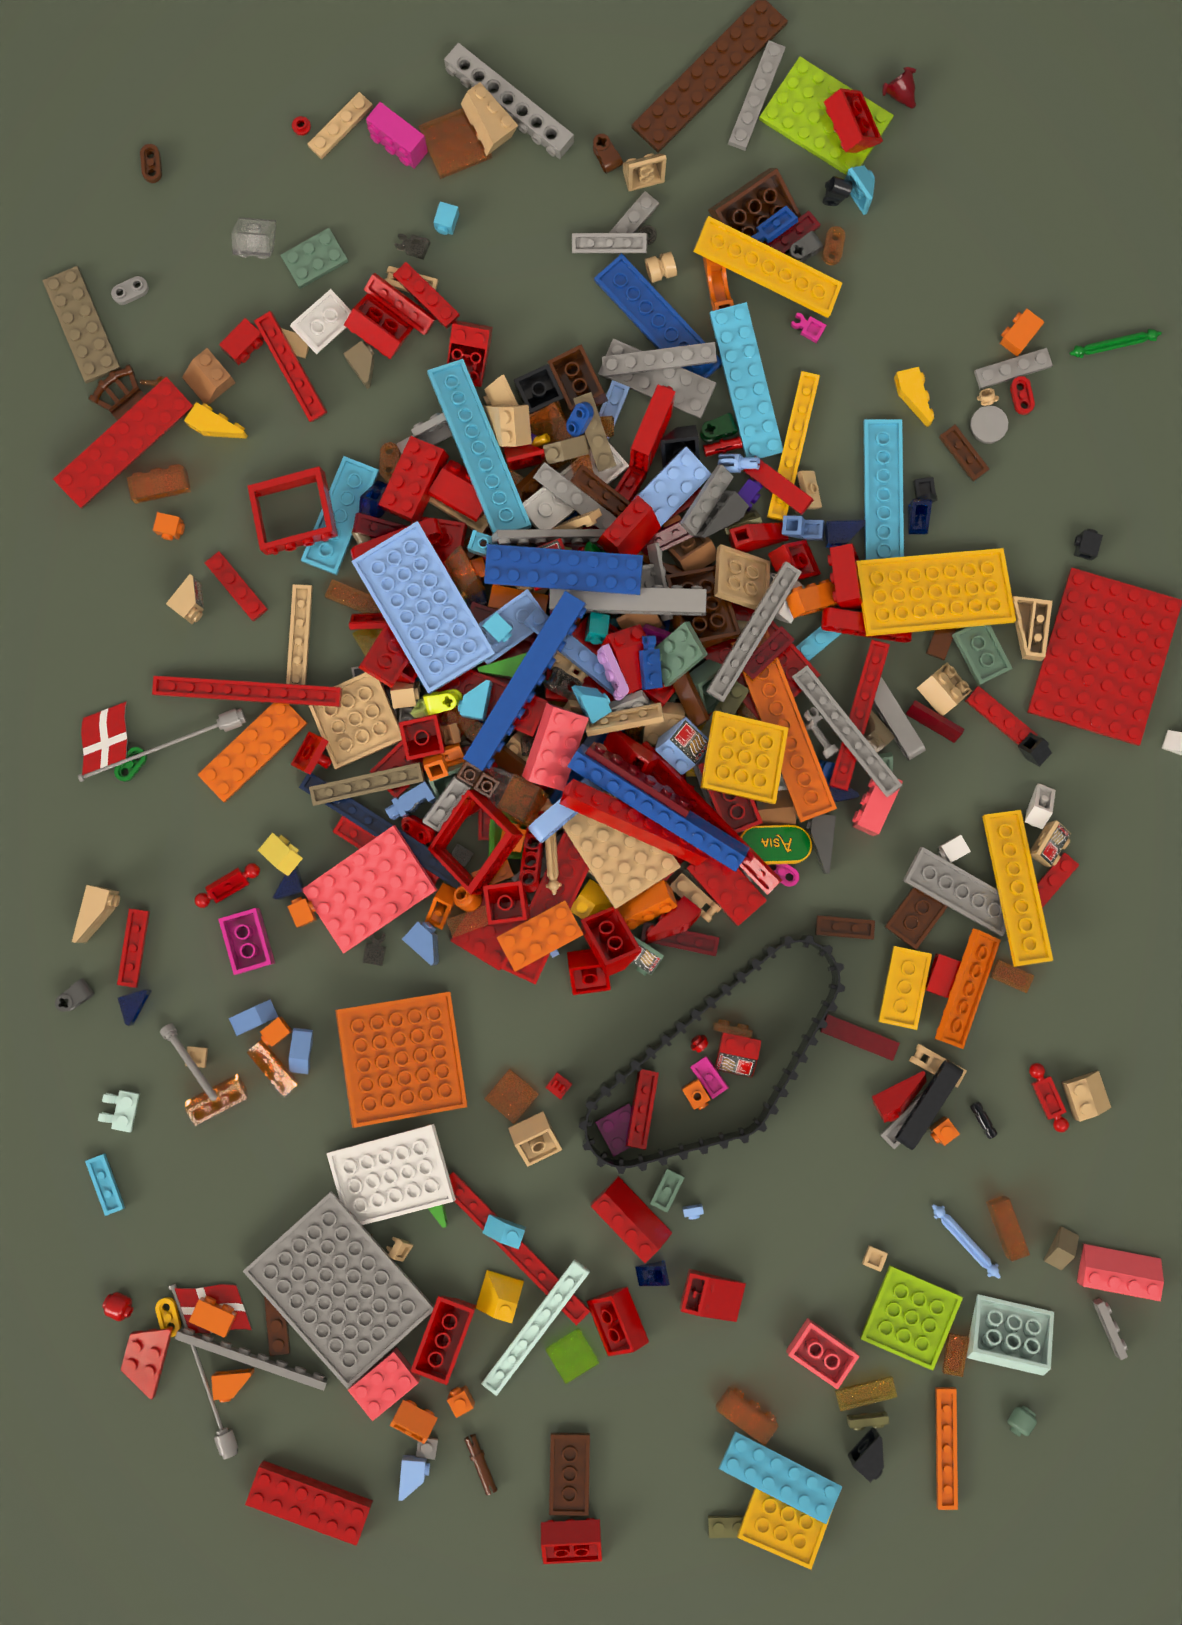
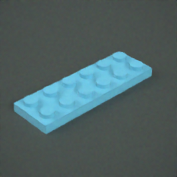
M343 456L329 490L338 536L328 539L329 541L326 542L318 541L312 546H306L301 558L302 562L334 575L338 574L353 538L351 532L355 514L363 513L380 472L379 469ZM323 509L313 530L326 527Z
M736 1431L718 1468L824 1524H827L842 1489L841 1485Z

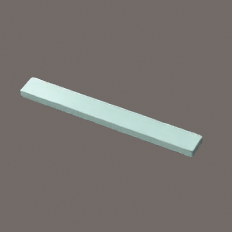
M573 1260L481 1384L496 1396L499 1394L590 1273V1270L577 1260Z

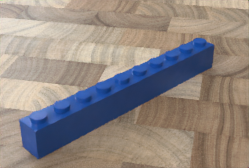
M567 591L563 593L464 755V760L482 771L486 770V768H491L495 761L493 758L495 753H500L505 745L503 740L506 735L510 736L516 727L513 725L517 718L521 719L525 713V704L527 701L530 703L536 694L534 692L536 686H541L546 678L544 673L547 668L551 669L556 662L555 655L558 651L561 653L566 646V637L574 633L577 627L575 625L577 619H582L587 611L585 608L586 603Z
M582 743L568 764V768L736 872L749 851L748 846L691 811L686 818L586 755L585 753L589 747Z

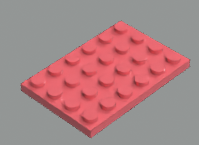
M394 825L301 890L307 899L312 901L316 913L344 954L438 889Z

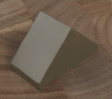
M1060 1226L1043 1261L1062 1271L1076 1256L1079 1235Z

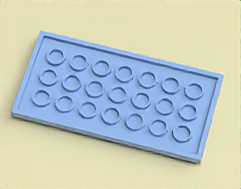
M418 521L351 561L428 694L496 655Z

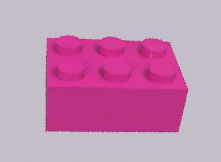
M379 102L366 118L370 138L375 143H381L385 146L386 151L391 155H397L405 166L410 165L415 169L427 154L425 136L383 103Z
M253 908L218 919L234 975L275 964L260 908Z

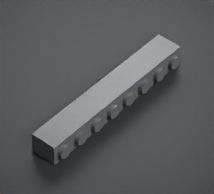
M641 585L640 595L550 589L549 609L551 612L563 593L567 591L587 604L585 606L587 609L586 613L706 616L707 589H703L702 586H691V589H683V586L673 585L671 588H664L663 585H652V588H644V585Z

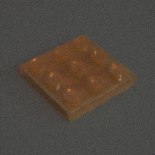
M463 108L419 125V130L425 136L427 149L440 179L492 158L491 153L487 156L485 155V148L481 140H478L477 132L473 124H470Z

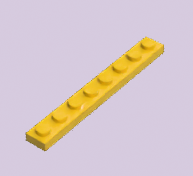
M801 371L778 468V473L793 484H795L820 375ZM773 493L767 518L783 521V515L787 516L789 505Z

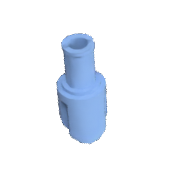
M741 454L718 455V465L722 464L730 473H741L743 469L760 468V465H758L760 464L759 457H743Z

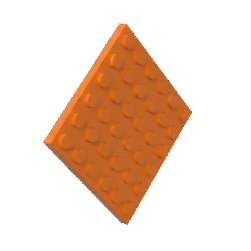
M451 992L335 1010L352 1128L467 1107Z

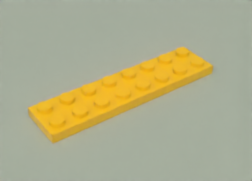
M710 216L707 217L693 251L827 318L831 315L842 286V282Z
M1021 810L983 815L982 818L1013 965L1018 967L1053 961L1022 812Z

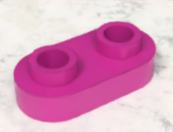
M775 864L776 869L774 872L782 879L781 884L791 887L798 883L799 873L796 869L788 864ZM786 874L792 875L791 881L786 880Z

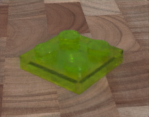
M579 1328L545 1349L565 1384L599 1364L596 1355Z

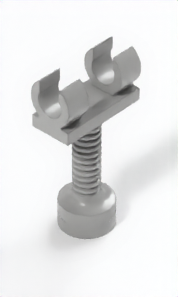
M812 707L810 711L814 716H811L807 710L802 719L806 722L804 724L806 730L809 731L811 729L818 741L821 742V745L824 747L822 753L828 759L836 754L839 749L835 744H829L824 734L821 733L822 731L818 728L817 723L823 718L819 716V711Z

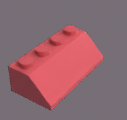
M1083 1243L1077 1283L1083 1287L1161 1301L1164 1285L1161 1258Z

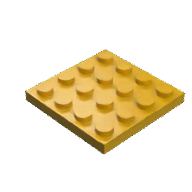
M714 711L700 788L776 804L788 727Z
M755 1488L737 1538L811 1570L828 1522L824 1524Z

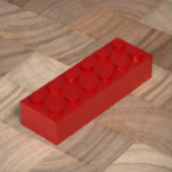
M263 1460L257 1470L245 1505L357 1546L373 1500Z

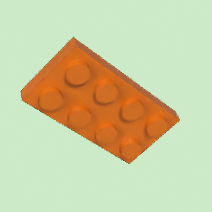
M563 901L496 938L513 970L516 972L584 934L566 901Z

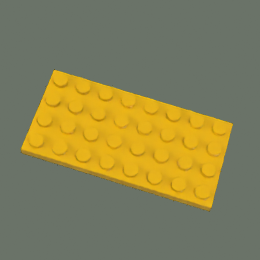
M1004 548L856 561L866 636L1014 623L1016 621Z

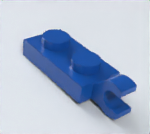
M785 206L756 227L757 233L751 237L762 243L766 241L769 244L798 222V217Z
M642 636L644 650L639 651L642 690L663 688L660 649H654L656 636Z

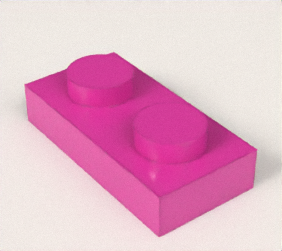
M707 1055L691 1065L690 1068L712 1099L729 1088Z

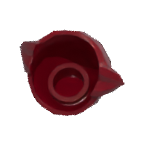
M905 67L903 68L905 70L904 73L889 84L886 82L883 84L882 95L885 96L887 93L897 102L913 109L916 107L915 82L913 78V73H916V69Z

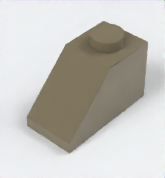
M360 341L343 354L346 361L368 389L371 386L375 363L373 355L375 353L369 344L365 346Z
M586 435L543 445L547 464L565 461L590 453Z

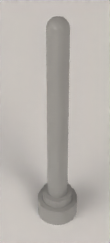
M172 1023L167 1024L160 1030V1034L165 1040L171 1041L210 1100L215 1101L218 1097L178 1039L177 1029Z

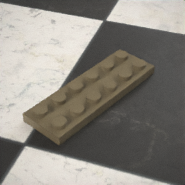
M78 266L42 280L84 382L88 384L109 375L108 373L111 371L120 370L121 367Z

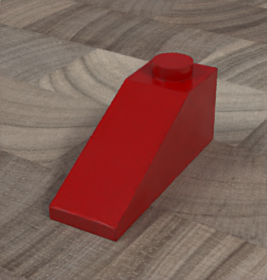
M924 1071L872 1096L873 1104L884 1123L888 1121L893 1122L903 1114L927 1082Z

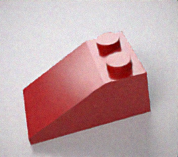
M641 624L608 634L601 644L603 646L609 643L629 687L628 694L642 690L639 651L644 650L642 636H646Z

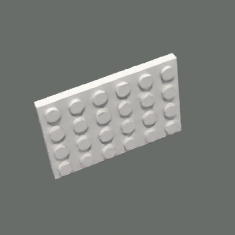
M434 1124L327 1153L339 1200L361 1225L456 1200Z

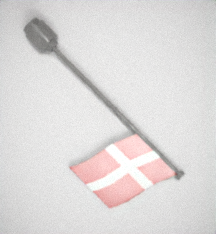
M127 702L118 704L83 718L81 736L84 758L82 774L78 775V779L80 782L85 781L84 779L217 727L220 730L224 729L225 732L243 726V723H246V718L241 708H234L219 714V719H216L217 724L127 758L128 737L125 720Z
M176 1284L168 1286L169 1290H172L184 1327L195 1330V1333H212L189 1322L198 1300L201 1297L205 1298V1296L214 1298L219 1305H230L234 1308L233 1311L237 1312L230 1330H252L237 1285L218 1284L201 1288H177ZM191 1345L219 1427L214 1440L219 1455H222L223 1459H228L238 1454L237 1449L239 1447L233 1430H228L227 1427L223 1428L196 1347Z

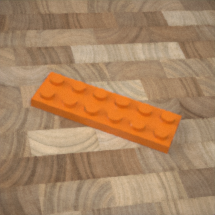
M272 703L215 757L198 776L225 803L308 723L289 704Z
M972 929L949 994V999L943 1011L940 1025L937 1028L935 1039L964 1049L1001 941L1000 939L980 930Z

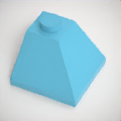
M865 165L851 167L848 169L845 179L852 181L850 196L863 215H865L873 199L875 177L871 170H867Z

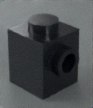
M1087 529L1079 535L1077 534L1074 541V546H1076L1074 556L1091 561L1094 560L1098 555L1103 535L1098 534V531L1093 529Z
M1029 733L1018 745L1024 757L1039 767L1052 754L1048 747L1049 743L1044 738Z

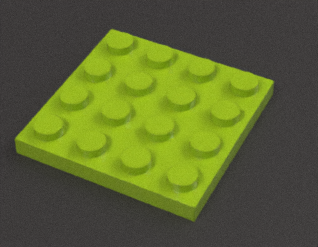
M889 1265L860 1339L933 1371L963 1297Z

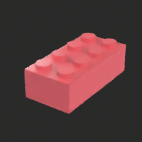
M546 703L522 777L530 782L564 791L571 769L567 766L579 748L589 718L581 713Z

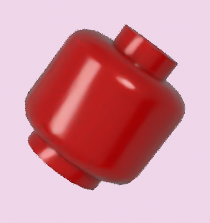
M119 1292L109 1294L102 1306L106 1316L119 1322L129 1318L134 1309L132 1307V1299Z

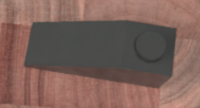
M725 490L694 537L706 538L739 521L744 517L749 505L736 491Z
M825 814L807 820L806 828L809 829V836L824 874H829L836 816Z

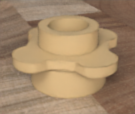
M987 388L980 391L977 400L981 401V405L986 406L998 401L999 396L995 395L994 389Z

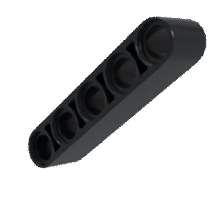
M947 1059L944 1060L901 1126L895 1140L910 1150H913L918 1145L962 1076L963 1069Z

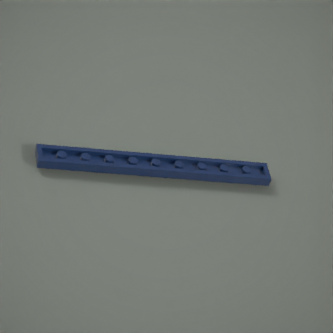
M311 773V775H306L299 788L310 794L309 787L327 782ZM352 798L325 803V805L375 837H378L394 826ZM397 828L422 867L456 889L461 886L451 873L431 854L427 846Z

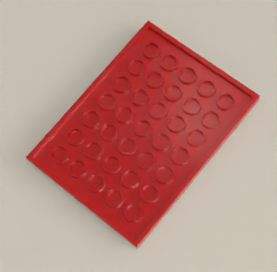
M1071 568L1047 644L1046 657L1042 661L1027 713L1139 746L1180 613L1182 600Z

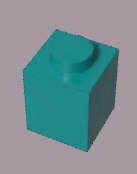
M596 612L590 613L586 622L585 641L596 645L602 644L608 635L610 615Z

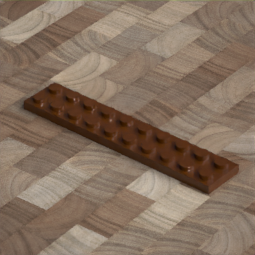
M756 0L632 124L631 128L659 153L767 45L768 40L771 41L787 25L788 20L768 1Z

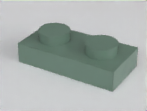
M667 1168L650 1204L668 1213L685 1177Z

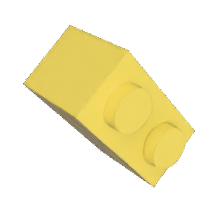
M272 833L258 851L278 870L289 876L303 858L297 853L299 851L298 848L291 843L288 845L290 841L283 835L278 837Z

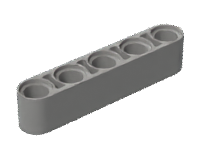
M881 677L873 706L885 726L895 736L894 740L905 758L910 761L926 751L925 746Z

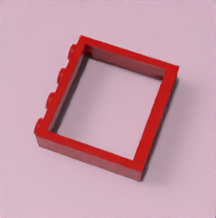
M657 385L631 446L629 466L646 472V475L661 443L660 439L663 437L673 414L676 391H673V388L670 386Z
M320 466L247 486L259 547L265 555H277L278 552L284 550L293 551L297 549L296 547L312 546L315 542L329 541L328 539L338 536L326 475ZM317 482L326 527L267 542L258 497Z
M468 789L462 795L458 805L453 808L448 820L442 824L441 830L433 838V842L428 850L470 895L483 894V886L490 884L523 834L485 795L476 790ZM477 803L505 834L473 878L446 850V847Z

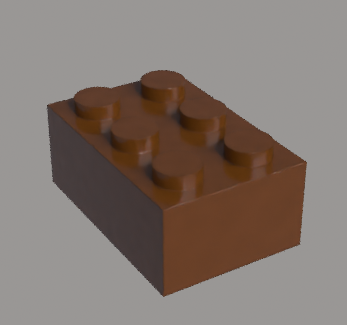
M582 344L547 361L571 413L576 406L573 398L592 392L596 407L608 401Z

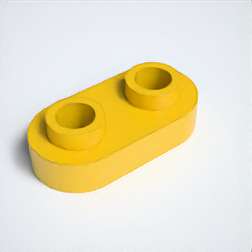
M164 1297L157 1302L155 1310L160 1329H166L169 1327V1323L175 1325L171 1337H174L177 1331L181 1329V1321L175 1300L170 1297ZM164 1304H169L170 1309L166 1310Z

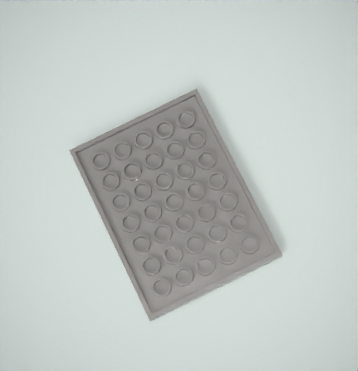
M332 1191L243 1270L245 1275L347 1389L430 1315L434 1308V1305L394 1260L389 1257L386 1251Z

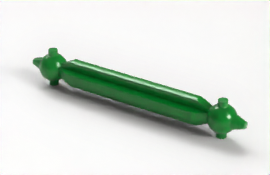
M1148 329L1147 333L1140 332L1088 344L1084 347L1076 345L1069 354L1083 358L1084 354H1095L1143 343L1147 340L1156 341L1162 332Z

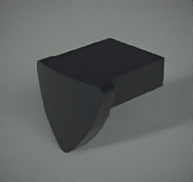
M933 477L915 479L913 481L916 499H914L915 504H928L938 500Z

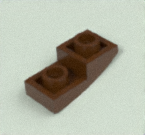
M466 760L456 774V778L472 786L474 790L488 798L492 796L500 783L492 775L480 770Z

